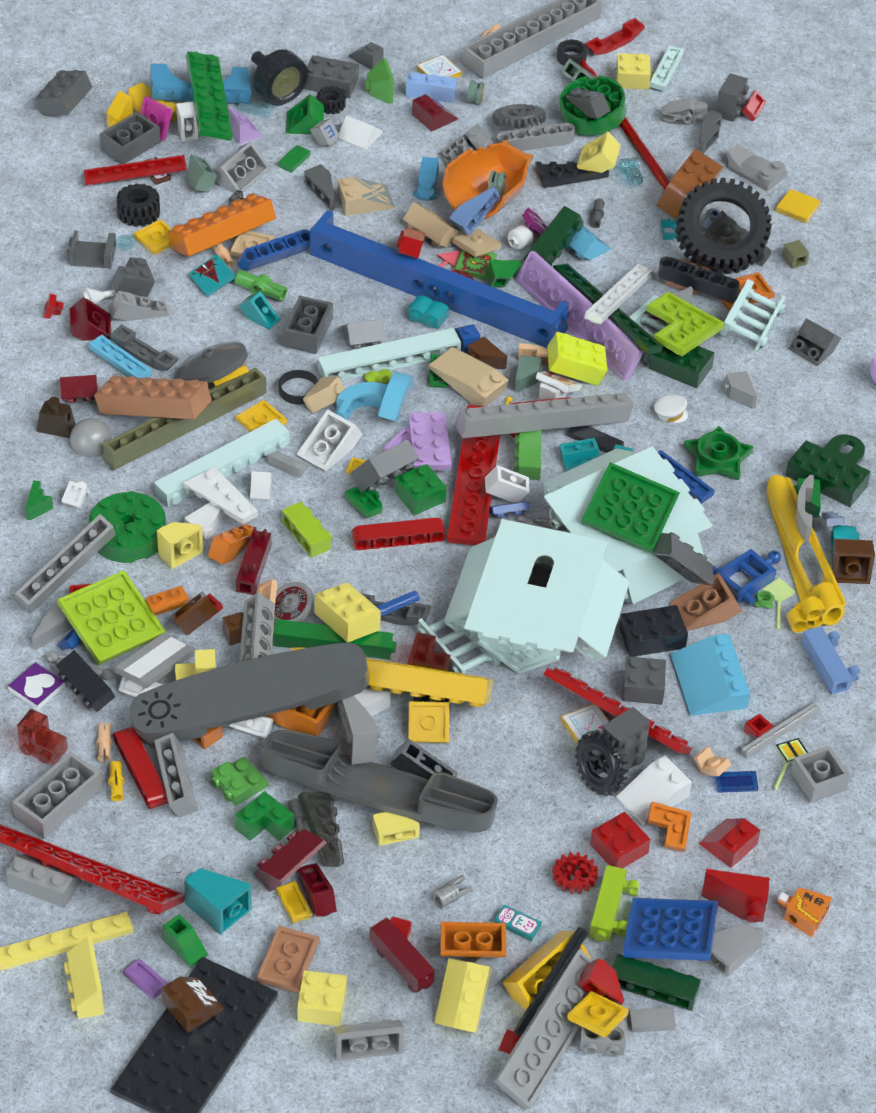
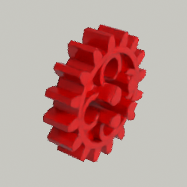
M569 852L568 857L562 854L561 860H555L552 879L556 881L557 887L563 886V892L569 889L570 894L578 891L580 895L583 889L589 892L590 886H595V882L598 879V866L594 865L593 859L587 860V854L581 857L580 852H577L576 855Z

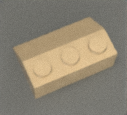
M413 202L403 218L408 223L407 226L409 228L424 232V238L432 239L431 243L439 248L440 246L449 247L453 244V237L465 234L432 210Z

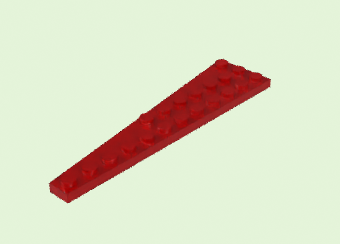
M0 824L1 843L41 860V864L44 866H55L63 873L73 874L81 880L89 881L148 908L147 911L150 913L160 914L183 903L185 900V894Z

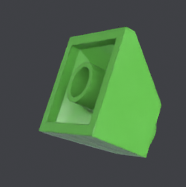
M384 58L367 73V80L364 81L365 90L369 91L370 96L393 104L394 78L388 61Z

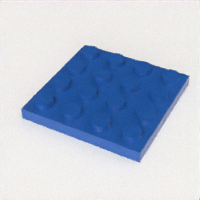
M633 898L623 947V957L710 961L718 901Z

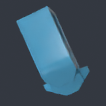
M422 157L418 189L413 191L414 197L422 201L438 199L439 193L435 192L439 174V158Z

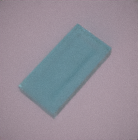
M250 100V104L241 102L238 107V111L269 118L274 110V105Z

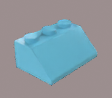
M585 226L574 235L571 243L566 246L570 250L574 249L576 251L575 254L579 258H587L589 260L611 249Z

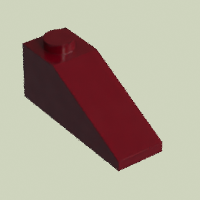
M314 863L300 867L297 872L310 907L316 917H325L333 912H337L334 889L318 864Z

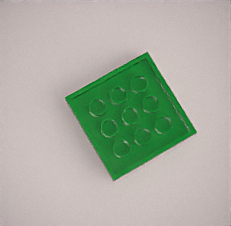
M610 462L584 513L581 523L652 553L680 492Z

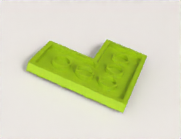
M666 292L649 303L646 309L649 313L670 324L654 334V339L680 356L685 355L724 329L725 323L670 292Z

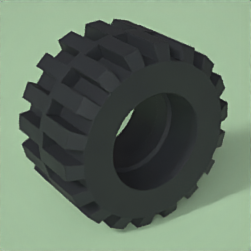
M135 183L119 190L116 197L117 214L124 224L134 225V227L142 225L144 227L146 224H152V221H157V218L160 216V198L155 188L143 183Z

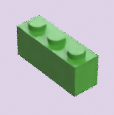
M541 430L519 432V435L515 434V445L518 448H515L514 459H518V461L514 463V472L529 477V480H540Z

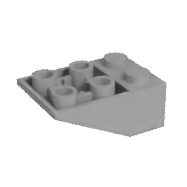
M477 123L438 154L448 165L467 149H472L473 151L477 150L478 147L485 149L488 145L494 143Z

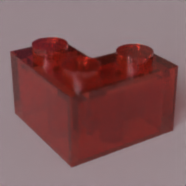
M417 632L407 665L450 671L451 654L435 651L436 636Z
M30 708L17 724L19 747L25 755H32L43 763L55 765L67 751V737L49 729L47 715Z

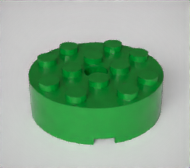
M586 76L572 81L560 94L563 123L573 124L575 127L574 132L579 135H599L610 132L618 127L626 116V101L623 87L617 81L605 76H597V78H588ZM575 88L603 93L610 112L598 119L590 118L566 99V96Z
M129 491L110 495L101 499L94 506L89 516V524L101 514L114 526L116 534L98 551L101 556L115 562L133 563L135 560L142 558L148 559L158 552L157 530L166 526V515L162 506L155 499L145 494Z

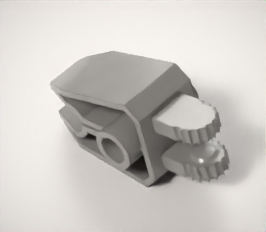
M692 98L671 101L662 106V120L670 124L694 125L696 123L695 120L705 119L708 114L705 111L708 109V105L705 102L695 103Z

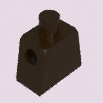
M51 397L49 400L44 401L39 412L37 432L70 438V433L76 425L70 405L60 403L57 397Z

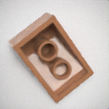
M720 573L713 576L714 583L712 586L700 584L670 602L671 606H678L687 631L725 622L742 612Z

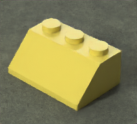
M88 936L67 952L68 962H64L65 974L70 975L71 980H67L68 991L74 995V998H70L72 1012H77L78 1019L104 1014L102 989L92 936Z
M449 958L434 1023L477 1033L492 968Z

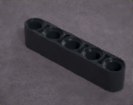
M668 256L662 257L659 261L658 276L661 279L687 288L691 286L693 290L728 302H734L738 298L740 283L734 278Z

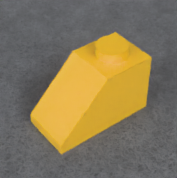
M121 90L117 93L107 111V125L109 127L133 114L132 98Z

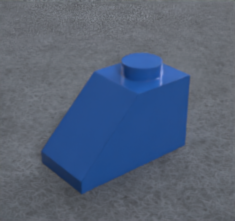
M474 324L454 328L461 341V351L466 354L468 345L481 337Z

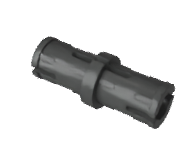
M601 198L595 199L594 207L591 210L590 225L593 228H599L601 226V219L604 217L603 208L605 201Z

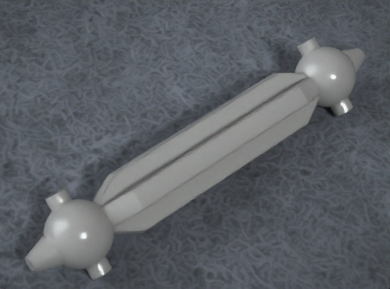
M56 651L44 653V656L52 663H59L67 656L66 654L59 655ZM85 661L98 676H102L105 680L117 678V675L110 668L103 669L100 665Z

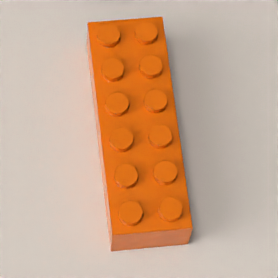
M255 193L248 194L242 200H234L231 202L232 204L220 206L214 212H206L200 218H192L186 224L175 225L172 230L167 231L173 251L191 256L277 219L272 200Z

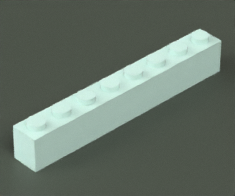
M454 328L318 357V371L321 378L338 376L340 380L364 376V374L370 371L379 372L382 369L391 370L430 361L431 354L442 355L451 347L461 351V341Z
M274 419L155 481V495L167 507L176 505L183 499L196 494L192 490L188 491L183 488V482L213 467L225 478L235 472H239L242 468L256 463L259 459L268 456L274 451L285 448L289 444V430L277 419Z

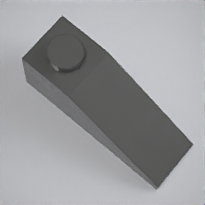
M322 164L305 170L304 184L331 211H334L335 198L330 171Z

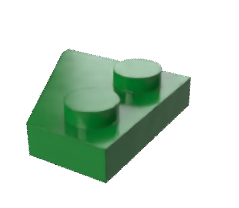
M358 486L345 491L344 497L366 518L382 513L383 506L376 489L371 492L366 490L361 493Z

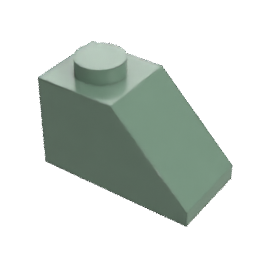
M191 154L188 180L194 190L208 193L217 178V174L205 158Z
M520 355L514 392H520L538 383L536 375L538 372L544 371V365H541L540 357Z

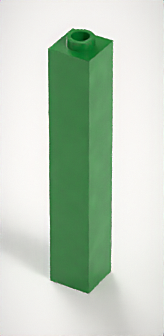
M276 619L273 646L310 648L347 643L328 625ZM376 631L348 643L356 644L362 648L366 657L390 660L391 653L396 651L397 642L393 641V633Z

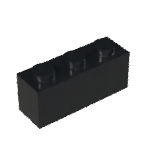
M75 650L56 664L59 670L57 675L64 683L68 681L71 684L70 689L76 696L80 694L83 697L82 702L88 709L92 707L98 712L115 698L111 688Z

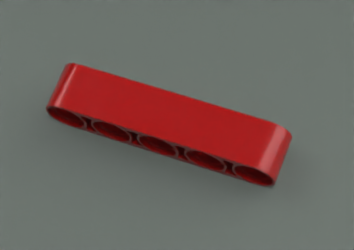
M440 518L359 525L351 531L354 548L358 551L417 545L418 543H436L446 539L443 521Z
M131 726L114 732V743L148 809L150 810L169 803L165 786L134 727Z

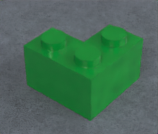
M264 791L235 814V829L249 841L264 829L280 841L294 829V814Z

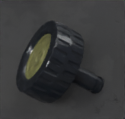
M287 49L273 51L267 56L260 51L252 54L251 61L258 66L254 73L253 85L255 91L265 101L274 106H282L299 96L308 79V69L305 62Z

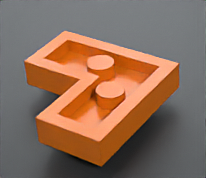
M651 802L647 823L666 828L663 847L684 852L692 812Z

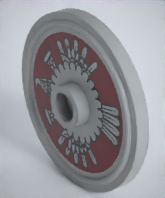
M290 582L281 586L276 591L274 622H276V619L302 622L309 615L314 604V596L306 584Z

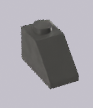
M370 42L352 52L349 58L372 69L383 59L384 48Z

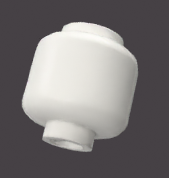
M520 225L508 233V243L515 250H522L531 245L533 241L532 231L524 225Z

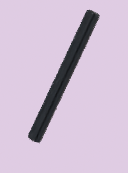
M582 927L576 929L516 1025L514 1033L517 1036H522L545 997L567 968L576 951L587 937V930Z

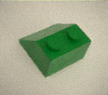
M309 94L287 111L286 133L312 134L310 129L324 120V105Z

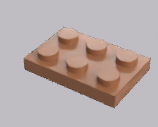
M278 926L257 976V982L299 994L304 970L308 971L319 944V937Z

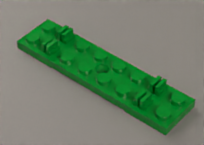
M187 51L185 57L198 134L200 136L231 141L233 133L219 57L212 54L207 55L196 51Z

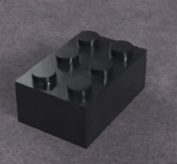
M677 605L622 613L620 615L619 630L630 657L680 650L687 645L688 632Z

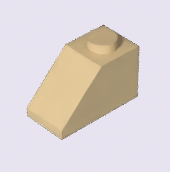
M338 376L322 377L306 394L303 400L310 413H315L336 402L337 397L345 388Z

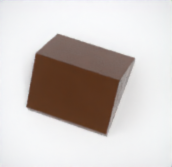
M201 591L172 614V617L185 634L189 635L215 615L218 610L206 594Z

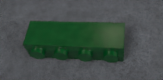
M564 206L525 255L524 261L530 251H535L552 266L556 258L561 256L563 249L571 243L574 235L582 229L584 222L581 215Z
M617 954L613 969L616 971L621 990L689 1011L693 1010L700 989L701 979L693 975L676 972L670 968L654 965L651 962H644Z

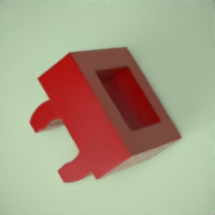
M49 294L43 318L51 319L52 314L61 315L64 303L56 302L57 295Z

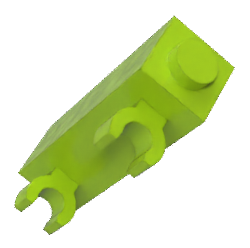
M606 866L590 926L589 937L594 938L596 941L610 942L612 932L621 937L626 936L628 921H616L623 892L636 897L640 884L637 880H626L627 869Z

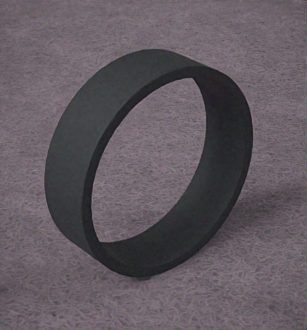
M306 370L286 372L279 379V395L288 403L305 404L303 398L306 395H290L282 389V385L294 378L307 379L315 385L318 382L317 377Z

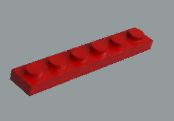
M178 155L84 170L86 185H96L98 183L180 172L187 169L185 156Z

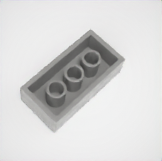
M70 751L12 801L14 818L45 839L102 788L101 772Z

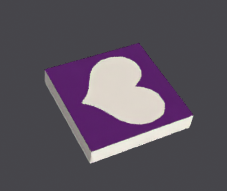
M35 662L8 685V691L39 710L65 687V683Z

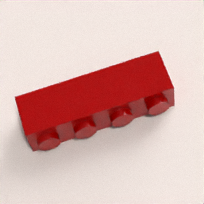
M408 227L405 228V231L401 230L396 247H399L398 252L419 258L425 233Z

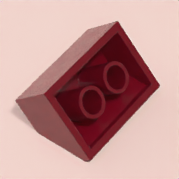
M302 829L299 832L294 830L286 837L288 842L284 846L280 843L271 851L274 854L269 859L264 857L257 864L258 869L254 874L271 892L283 884L327 842L306 829Z

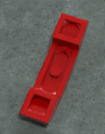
M633 18L622 24V29L602 40L596 37L586 42L585 45L593 54H606L631 42L645 29V26L636 18Z

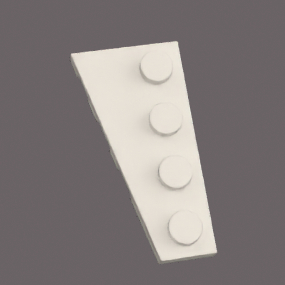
M215 467L183 482V488L188 491H194L197 497L210 501V505L223 509L225 514L241 524L258 517V510Z

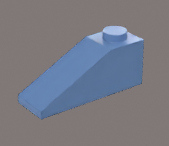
M492 187L461 204L449 219L456 229L470 236L500 200L501 196L497 189Z

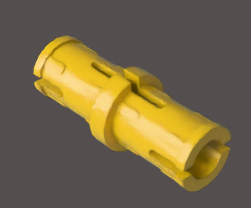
M112 761L109 763L110 777L108 778V784L111 789V800L118 802L124 799L123 785L125 779L122 776V763L120 761Z

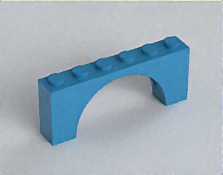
M150 63L149 79L152 99L193 101L190 83L174 76L169 71L167 64ZM232 67L230 76L223 81L227 103L250 104L252 90L249 70L247 67Z

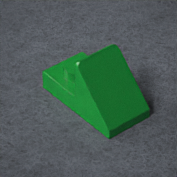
M33 480L26 505L27 520H32L53 509L52 497L44 495V489H41V481Z

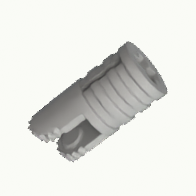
M461 875L442 888L433 891L432 899L442 909L470 893L473 889L471 886H468L459 892L456 885L466 879L464 875Z

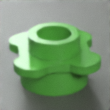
M763 590L756 593L755 597L757 599L754 602L756 607L773 608L772 601L775 597L771 592Z

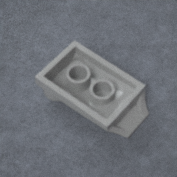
M739 144L727 152L728 169L765 191H769L788 176V171L785 170L786 166L782 162H769Z

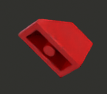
M600 958L588 963L578 985L588 993L592 991L622 1005L624 998L616 971Z

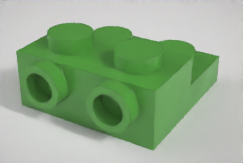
M245 756L232 764L227 761L211 770V784L214 788H219L224 798L228 802L231 801L235 806L269 787V782Z

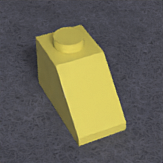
M379 812L373 815L372 827L379 846L419 838V822L389 812Z

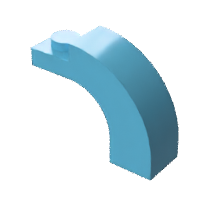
M397 371L392 375L380 406L379 417L392 421L399 419L405 397L414 385L412 381L413 376Z
M364 382L346 388L337 397L335 414L348 420L352 411L359 407L371 406L380 409L388 385L377 382Z

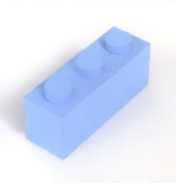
M409 72L406 81V97L418 98L427 94L437 101L454 103L457 92V78Z

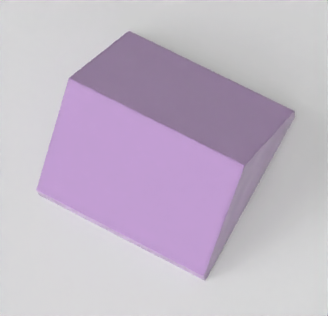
M228 106L232 133L240 144L262 137L261 132L247 116Z

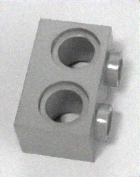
M621 1021L605 1038L581 1027L579 1051L587 1054H607L611 1057L624 1056L627 1022Z

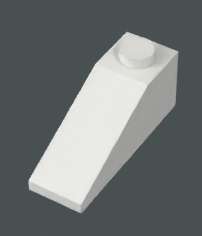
M209 502L185 517L184 523L200 524L202 526L203 540L215 533L225 513L223 509L215 508Z

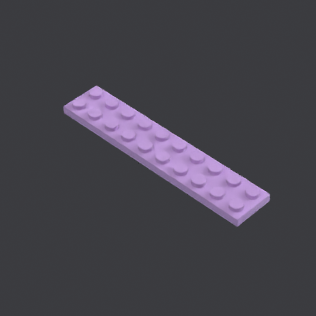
M530 251L516 281L545 308L555 311L561 301L567 302L569 311L567 319L568 330L579 339L605 346L607 366L623 381L628 380L644 352L608 318L601 324H594L584 318L586 311L593 304L535 251Z

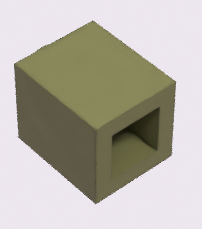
M800 240L784 244L782 257L794 269L807 265L809 251Z

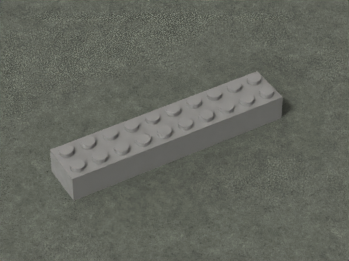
M554 0L463 46L462 63L484 78L601 18L602 2L600 0Z

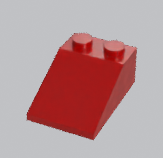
M706 868L701 896L710 901H718L719 907L742 920H748L752 923L763 922L768 901L770 878Z

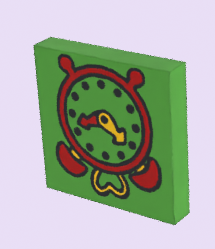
M462 250L455 270L466 271L472 277L487 280L484 270L490 260L497 259V253L489 252L474 257L465 250Z

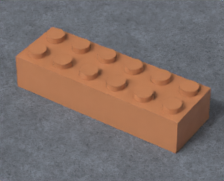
M118 375L110 377L94 394L100 414L195 419L212 401L207 381L171 380L167 378L152 379L150 377L136 378L134 376L120 377Z

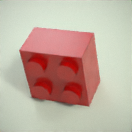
M624 811L593 829L590 845L609 866L623 869L649 853L651 839Z

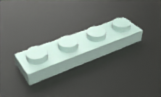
M668 46L650 81V88L666 90L684 55V49Z

